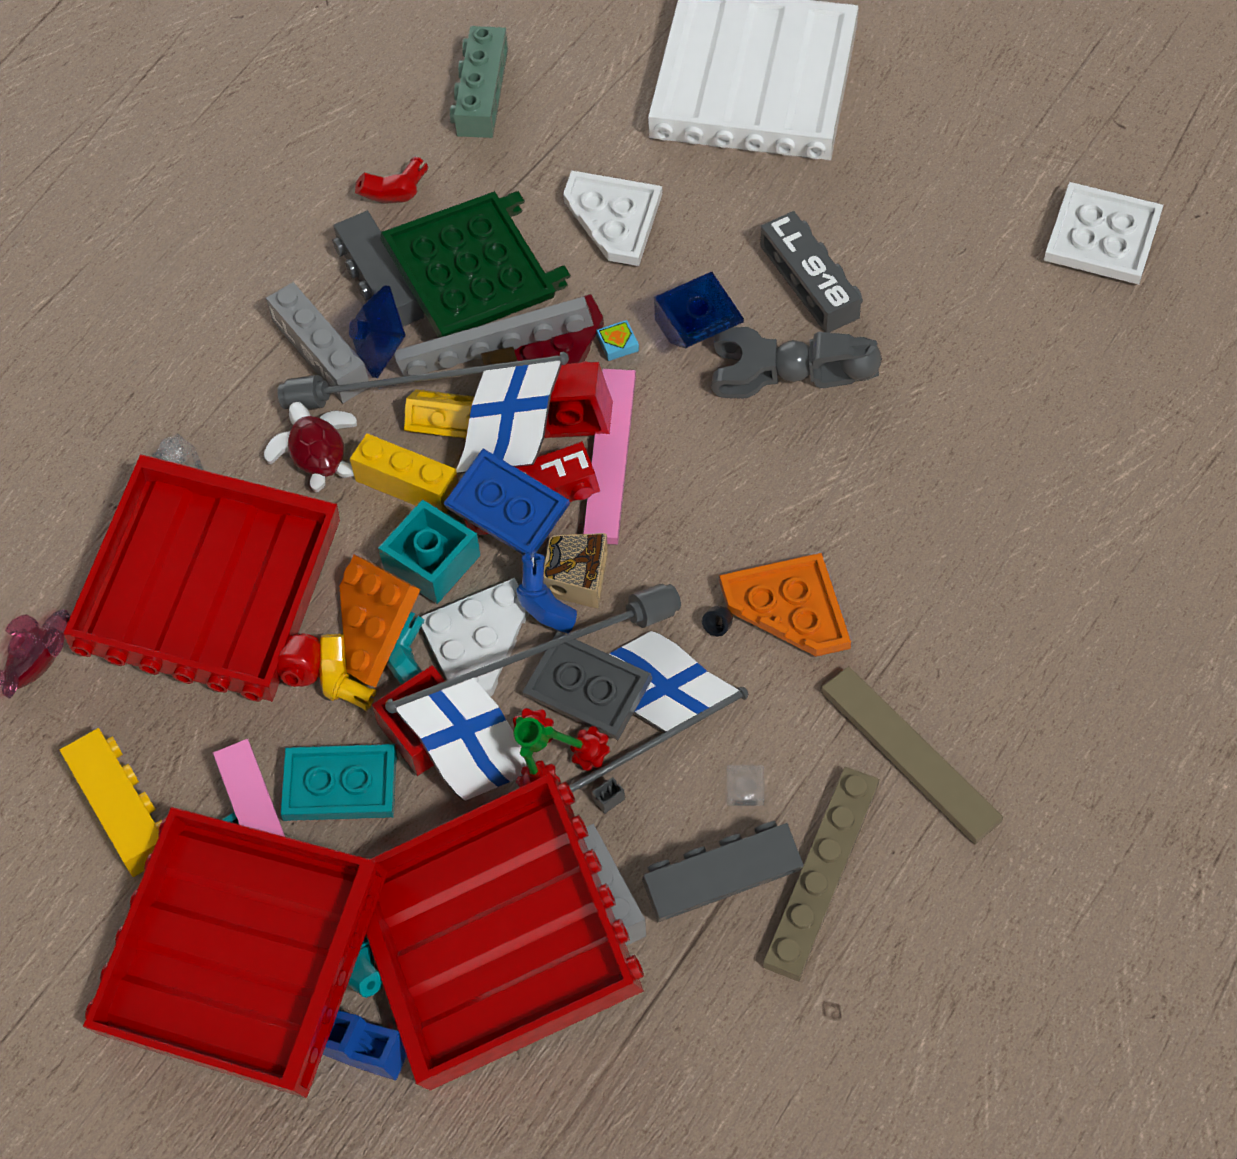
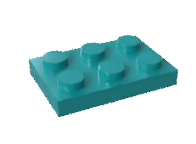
M395 744L285 748L281 817L283 821L394 818L397 758Z

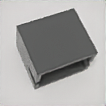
M614 777L592 791L593 801L604 814L625 800L624 789L619 783H616Z

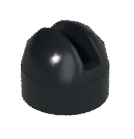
M719 605L711 607L702 617V625L706 632L716 637L723 636L731 628L733 622V615L730 610ZM720 617L722 618V626L717 625Z

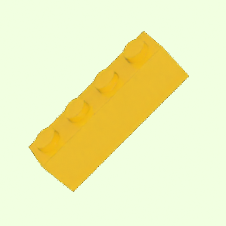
M97 728L59 750L132 877H135L144 871L145 861L153 853L159 838L158 832L162 819L156 823L153 821L150 813L156 809L145 791L139 795L137 794L133 786L139 783L129 763L123 767L120 765L117 758L121 757L123 753L113 736L105 739L101 730Z

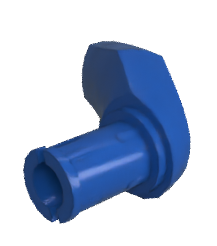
M534 553L533 566L531 554L523 555L522 583L516 589L520 604L540 623L569 634L576 622L577 610L557 600L551 590L544 584L545 557Z

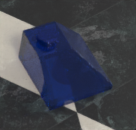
M386 285L361 307L349 325V335L353 339L356 353L364 362L372 378H379L406 336L391 287Z

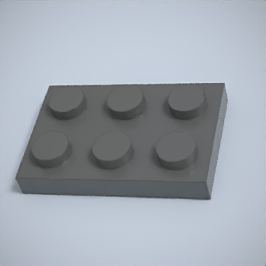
M557 631L553 640L565 636V634ZM574 639L546 650L524 688L523 694L525 697L588 727H597L599 732L619 740L653 678L645 670Z

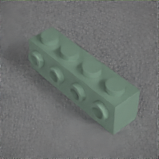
M470 26L468 38L463 39L462 50L465 58L459 61L458 74L460 82L455 83L454 98L456 105H451L450 122L455 124L457 136L493 138L508 54L506 28Z

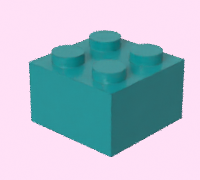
M423 499L378 547L383 569L421 589L419 593L436 604L443 599L481 556L477 533Z

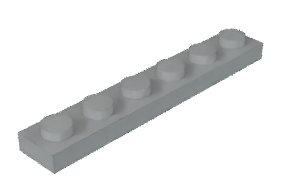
M580 297L398 349L394 353L396 362L404 376L419 375L442 368H451L470 360L482 359L481 353L508 347H514L515 350L523 345L537 341H546L552 337L569 332H578L594 324L585 297Z

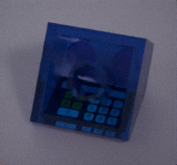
M712 271L654 297L656 323L670 344L685 349L744 322L743 316Z

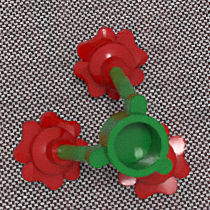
M524 708L521 714L522 717L515 716L513 718L514 738L522 746L520 755L527 764V766L521 769L522 776L516 779V784L519 787L525 786L550 773L560 781V778L555 773L556 768L553 764L545 766V763L541 760L535 763L532 756L533 752L543 750L547 743L552 742L553 739L571 745L570 749L574 752L572 762L580 764L585 771L591 770L593 766L600 768L604 757L610 752V747L606 745L608 735L600 733L597 727L591 726L588 731L582 729L578 732L577 738H573L553 729L554 721L551 718H546L547 714L543 709L533 711Z

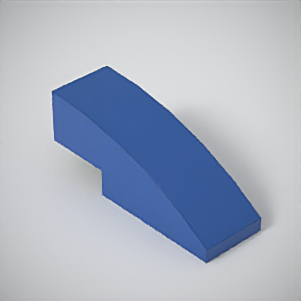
M338 1010L323 1052L324 1056L395 1081L407 1058L399 1031L367 1023L361 1016Z

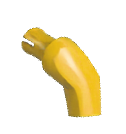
M344 634L321 635L319 673L323 694L331 701L341 698L367 711L374 701V698H371V696H376V689H371L349 679L346 670Z

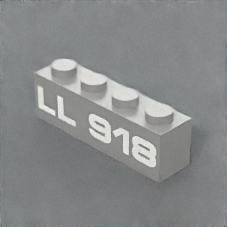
M294 282L266 297L273 323L314 371L322 377L323 381L328 383L329 387L369 381L364 362ZM368 388L335 392L334 394L342 403H345Z

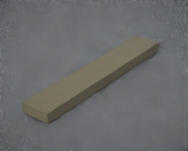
M849 666L822 687L821 693L974 844H977L1002 823L1003 816Z

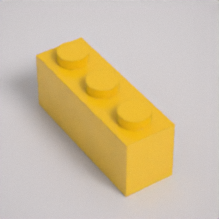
M366 433L350 457L356 482L415 506L423 499L446 514L449 509L445 507L444 502L458 484L455 468Z

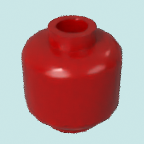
M302 633L288 637L284 648L278 656V674L284 683L292 687H304L312 685L318 679L321 660L320 641L313 635Z

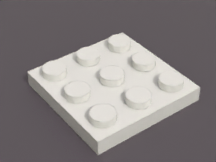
M1069 182L1045 252L1044 261L1139 284L1163 205Z

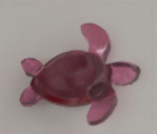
M62 609L53 613L41 627L35 618L27 614L15 618L8 624L5 631L13 636L8 643L7 651L9 655L4 670H0V687L3 685L2 693L5 697L10 699L17 689L36 681L53 664L64 645L63 632L70 619L67 610Z

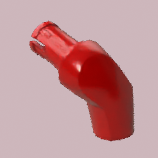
M412 157L402 174L380 177L364 172L356 181L355 193L378 203L407 202L417 194L416 185L428 171L429 167L425 163L419 168L424 160L419 157Z

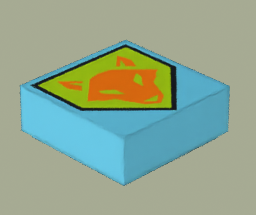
M627 320L597 330V338L608 361L639 351V344Z

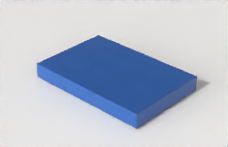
M483 448L446 499L444 505L450 511L522 555L530 553L532 559L534 553L543 544L570 505L569 499Z

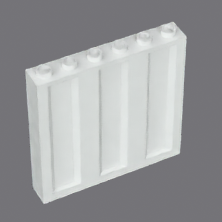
M678 0L648 116L649 138L831 160L857 29L859 5L815 0Z

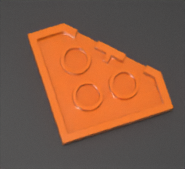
M822 553L719 575V583L726 606L733 615L816 657L851 649V640Z
M354 554L350 564L344 571L343 579L339 586L347 673L363 683L376 687L421 589L365 558Z

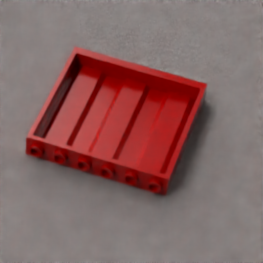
M140 454L63 634L69 648L74 653L83 657L96 655L105 658L114 665L124 666L126 663L138 666L148 674L158 675L161 672L172 675L176 680L183 683L191 684L195 681L206 684L210 689L217 692L225 693L229 690L241 693L243 697L251 701L259 702L264 699L273 702L281 681L278 674V656L284 648L288 637L298 634L340 522L338 505Z
M552 773L370 859L377 861L388 874L366 934L416 1084L430 1091L644 992L640 982V978L644 977L643 969L635 955L630 956L625 944L630 941L628 931L621 919H615L611 907L616 905L614 896L607 884L602 885L597 873L602 871L601 863L593 849L588 850L584 840L585 837L589 836L587 828L580 815L575 816L571 804L575 803L574 795L566 781L561 783Z
M171 807L167 817L160 824L159 838L153 853L145 861L144 875L140 885L131 896L130 910L124 925L117 931L115 947L110 960L102 968L100 974L101 982L94 999L89 1002L86 1008L83 1027L100 1036L307 1099L388 872L374 860Z

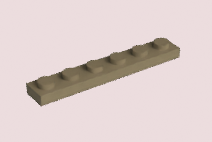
M844 767L804 867L801 870L763 962V968L800 982L878 789L880 779Z

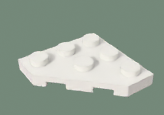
M571 171L563 193L564 203L608 261L639 266L662 197V186Z
M515 578L421 616L425 620L421 629L446 681L510 657L517 642L516 637L522 623L525 624L529 612L523 608L518 600L516 589L519 585ZM502 668L475 678L489 696L493 695L497 687L498 677Z

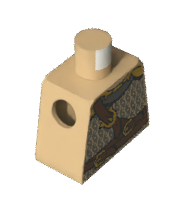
M607 534L553 535L549 538L547 554H541L545 557L544 584H546L557 599L599 608L608 556Z

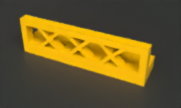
M416 389L406 398L404 431L466 438L474 396Z

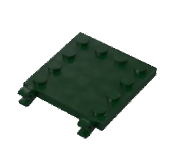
M493 191L381 232L380 239L438 338L485 325L554 298L556 291L568 287L565 279L570 278L571 275L565 265L545 273L511 217L522 213L519 205L525 202L519 191L512 192L502 198H499L496 192Z

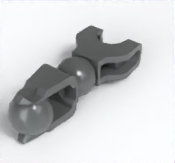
M731 327L715 334L714 348L722 358L738 360V362L732 366L718 368L712 376L711 389L721 398H749L766 385L778 384V375L782 379L791 382L804 380L810 375L811 382H814L816 387L819 388L849 385L855 381H865L879 376L882 355L876 340L865 337H853L850 334L817 332L814 334L813 339H810V347L804 342L797 340L784 342L778 347L777 339L763 338L754 329L749 327Z

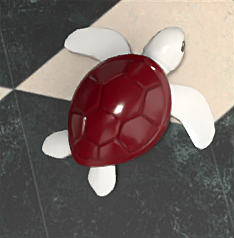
M293 402L289 406V418L293 427L291 431L274 436L268 443L264 451L267 463H274L282 454L289 451L293 463L301 470L312 474L310 486L314 492H319L323 489L326 482L325 476H332L335 473L344 478L354 476L351 464L342 461L344 442L337 429L357 426L356 417L351 413L342 411H330L323 414L320 418L313 417L302 403Z

